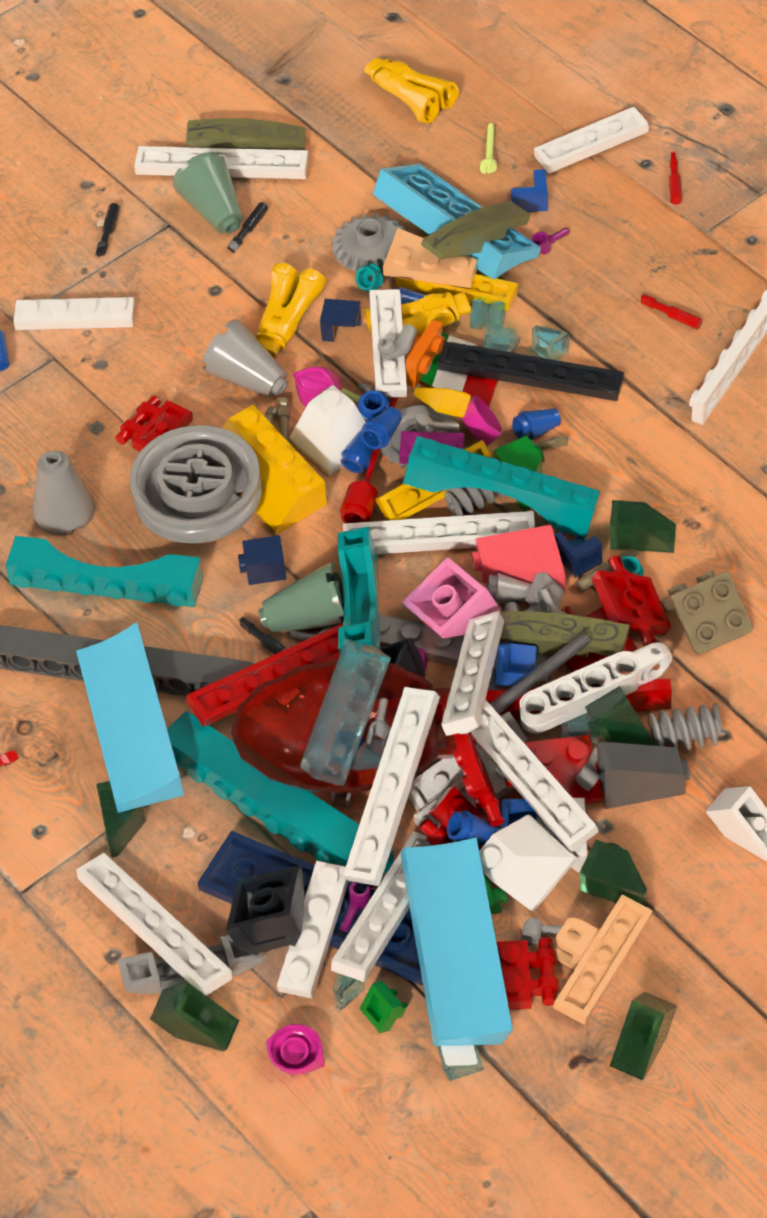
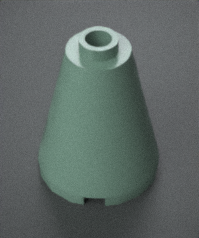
M216 152L201 153L187 161L189 163L187 168L183 171L179 168L173 177L174 188L219 233L230 234L239 229L243 216L226 160L222 155L221 157L218 156Z
M333 563L325 564L262 602L263 608L258 610L263 627H269L272 632L329 628L342 624L344 621L343 584L338 572L331 573L335 565Z

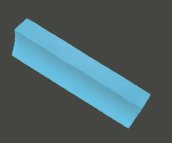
M420 163L381 169L373 192L375 197L429 235L467 213L483 208ZM511 227L507 229L504 239L484 242L481 253L467 256L477 259V269L494 280L516 265L538 258L541 247Z
M136 622L119 634L98 644L76 650L118 813L184 796L179 771L138 623Z
M477 837L441 845L404 847L400 855L433 1045H501L513 1028Z

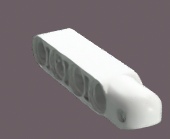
M652 643L633 652H618L524 694L520 700L521 725L529 733H542L633 693L639 686L661 677L669 667L673 656L665 644ZM656 664L660 665L658 670L652 669ZM621 671H629V672H631V673H630V674H622V673H620V672H621ZM592 684H599V685H601V686H600V687H591L590 685H592ZM569 697L571 700L563 701L560 698ZM533 710H538L541 713L531 714L529 712Z

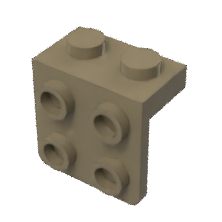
M714 570L696 578L698 584L687 588L685 583L667 590L669 597L661 600L665 613L675 609L689 643L696 654H702L750 633L753 629L750 618L728 571L717 576Z

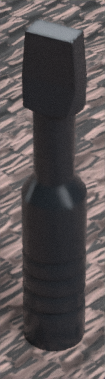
M258 203L243 223L242 230L229 243L227 248L232 253L242 245V240L245 236L253 231L268 211V206L265 203Z
M111 203L108 207L102 227V238L97 245L96 255L98 257L105 255L109 246L108 240L114 231L120 211V206L116 203Z
M244 617L239 619L240 626L260 640L261 645L272 652V654H277L287 649L272 636L265 635Z

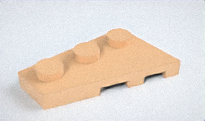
M397 228L383 266L384 276L471 288L477 271V259L464 255L441 260L421 246L424 238Z

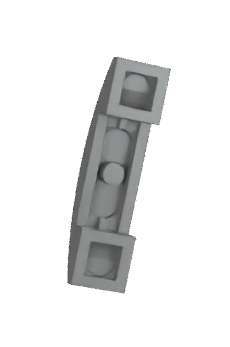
M229 935L221 936L220 945L207 947L231 969L232 977L264 962L262 952L256 956L238 950ZM153 952L118 959L126 992L158 994L194 989L162 957L154 959Z

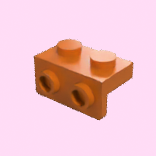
M432 319L421 336L416 335L410 352L404 355L406 384L408 386L416 388L423 375L428 373L435 356L441 352L445 343V337L442 336L443 323Z

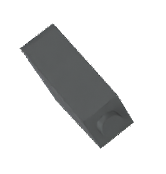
M614 742L597 743V772L601 775L599 781L605 809L685 794V780H690V772L687 761L680 759L677 747Z

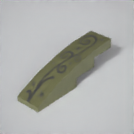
M213 118L188 120L185 144L198 148L304 150L306 127L255 119Z
M510 200L492 204L467 213L444 225L424 238L421 246L441 260L481 253L484 242L504 239L508 228L527 225L531 214Z
M501 611L504 625L499 644L508 642L536 645L538 647L537 653L553 656L581 633H585L591 643L575 655L588 658L590 652L609 657L624 651L630 625L563 613Z

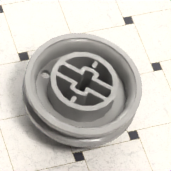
M196 425L181 427L158 436L141 450L133 463L130 473V487L134 507L139 519L149 530L158 536L180 543H205L234 533L251 519L260 504L262 496L259 462L252 447L237 434L214 426ZM243 492L241 497L236 496V494Z

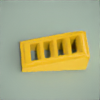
M421 387L415 388L413 393L436 412L461 418L464 417L470 401L469 394L448 388Z

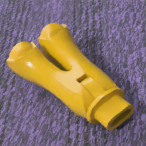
M377 57L369 62L364 69V72L371 76L372 82L405 102L421 123H432L436 119L438 112H440L439 107L442 109L451 108L459 96V89L456 83L419 73L402 61L382 60Z
M278 263L273 265L271 269L270 295L258 327L256 339L273 358H276L279 350H284L286 344L292 340L303 315L326 286V277L314 269L301 271L300 277L297 269H294L287 263Z
M450 292L426 295L419 300L401 304L402 327L404 325H412L417 329L416 335H422L432 319L443 323V327L452 324L454 321H460L459 316L471 313L470 304L464 292L453 296ZM369 307L363 310L370 335L372 336Z

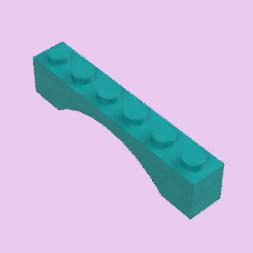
M417 436L409 455L403 484L433 493L445 489L463 487L499 492L517 499L534 509L555 530L586 539L600 491L584 485H578L554 476H548Z
M369 527L338 533V556L344 595L343 626L338 628V648L348 679L368 677L372 674L381 673L378 556Z
M15 536L5 564L10 585L21 588L32 587L47 589L53 592L65 591L81 595L106 596L113 599L139 600L145 603L156 602L171 604L177 607H195L204 578L200 557L168 554L139 565L105 567L83 563L70 558L54 548L46 539Z

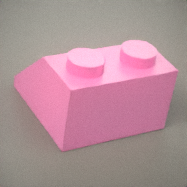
M448 557L402 601V604L442 639L465 635L469 619L501 610L488 590Z

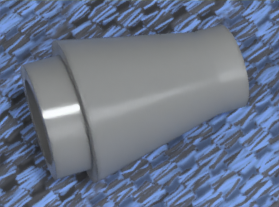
M497 572V575L488 576L487 590L497 604L527 602L525 599L532 583Z

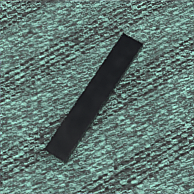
M445 341L438 361V370L613 401H618L624 380V372L448 341Z

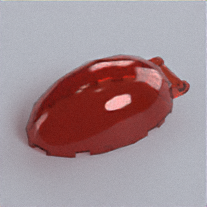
M343 658L303 665L271 681L263 682L239 705L232 726L231 736L241 759L269 780L309 792L356 794L371 791L378 767L357 768L367 759L382 757L385 746L381 747L382 738L372 736L370 744L367 743L361 761L350 766L313 759L314 738L320 736L323 727L359 733L366 741L369 727L376 720L381 698L388 700L385 723L391 730L404 687L435 691L441 699L442 714L444 716L451 688L433 689V685L423 676L420 677L418 674L404 670L403 667L392 663L373 662L367 659ZM435 715L415 775L427 769L436 759L454 758L451 748L457 745L453 734L446 736L444 732L446 748L438 749Z

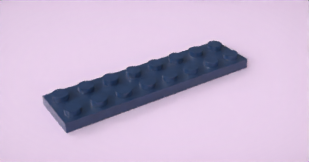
M231 831L197 884L200 891L232 904L237 881L301 865L305 898L315 865ZM353 881L348 883L329 946L338 950L364 910L359 909L347 932L340 929L349 910V888ZM358 884L357 894L365 893L367 887ZM370 889V899L375 893L373 889ZM409 908L375 963V966L423 986Z

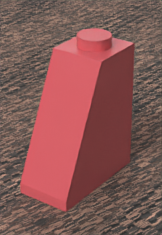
M551 525L476 538V552H471L474 571L480 570L483 583L488 582L489 575H497V572L527 583L533 582L536 573L546 572L566 594L565 571Z

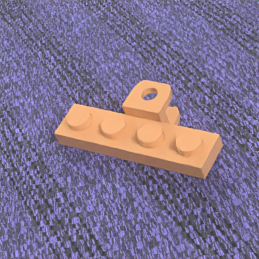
M621 895L599 932L596 927L580 919L568 918L556 936L557 945L554 950L557 952V960L574 971L555 1000L553 1008L585 1025L651 919L653 911Z

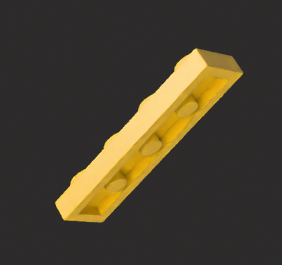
M475 274L471 288L395 277L397 287L400 286L428 294H446L450 292L452 296L464 292L469 303L505 311L510 310L518 294V283L496 278L493 280L490 277Z
M483 440L464 449L492 458ZM402 483L375 500L386 521L405 520L445 496L443 490L433 493Z

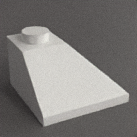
M332 385L309 402L290 435L289 442L330 476L343 467L341 464V452L366 422L355 403Z
M529 814L494 833L479 850L483 873L493 883L533 912L578 859Z

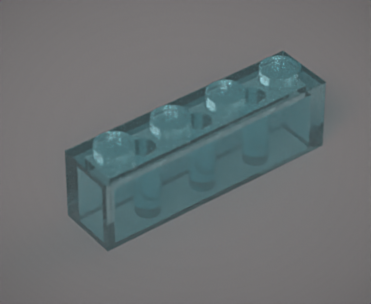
M349 639L345 640L300 767L315 779L344 786L391 659L376 647Z

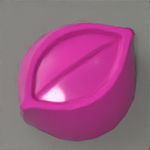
M310 367L293 374L299 400L305 407H307L312 399L332 385L342 392L340 378L328 368Z
M477 395L472 397L462 420L478 441L483 440L485 445L488 446L502 434V428L490 408Z
M302 1024L286 1025L276 1031L266 1042L268 1055L273 1065L286 1074H306L323 1068L325 1065L321 1040L317 1032Z

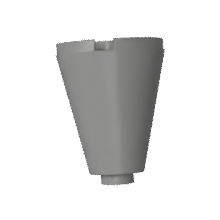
M235 319L228 322L225 327L229 330L224 335L217 333L209 344L202 360L206 366H202V369L211 375L268 398L274 395H281L288 385L286 371L243 323Z
M49 451L43 454L37 463L32 514L34 520L43 531L53 535H68L73 533L72 529L79 526L84 528L89 524L94 516V499L68 456L60 451Z

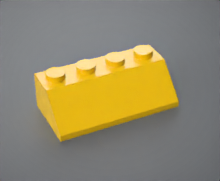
M254 405L227 419L222 428L243 438L252 447L257 456L262 481V496L255 513L275 535L327 505L325 481Z

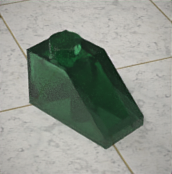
M612 500L610 549L629 550L633 548L637 551L674 553L676 524L645 502Z
M620 686L585 706L591 717L586 723L595 738L602 735L605 742L655 746Z
M110 781L96 785L111 857L119 856L146 822L143 808L150 806L146 805L118 813Z
M595 840L580 870V891L613 903H617L621 895H624L647 907V888L629 852L615 843Z
M188 982L163 989L150 1017L151 1021L177 1039L220 1051L228 1049L239 1023L236 1017Z
M647 992L634 998L631 1001L610 1066L640 1080H644L667 1038L677 1005Z

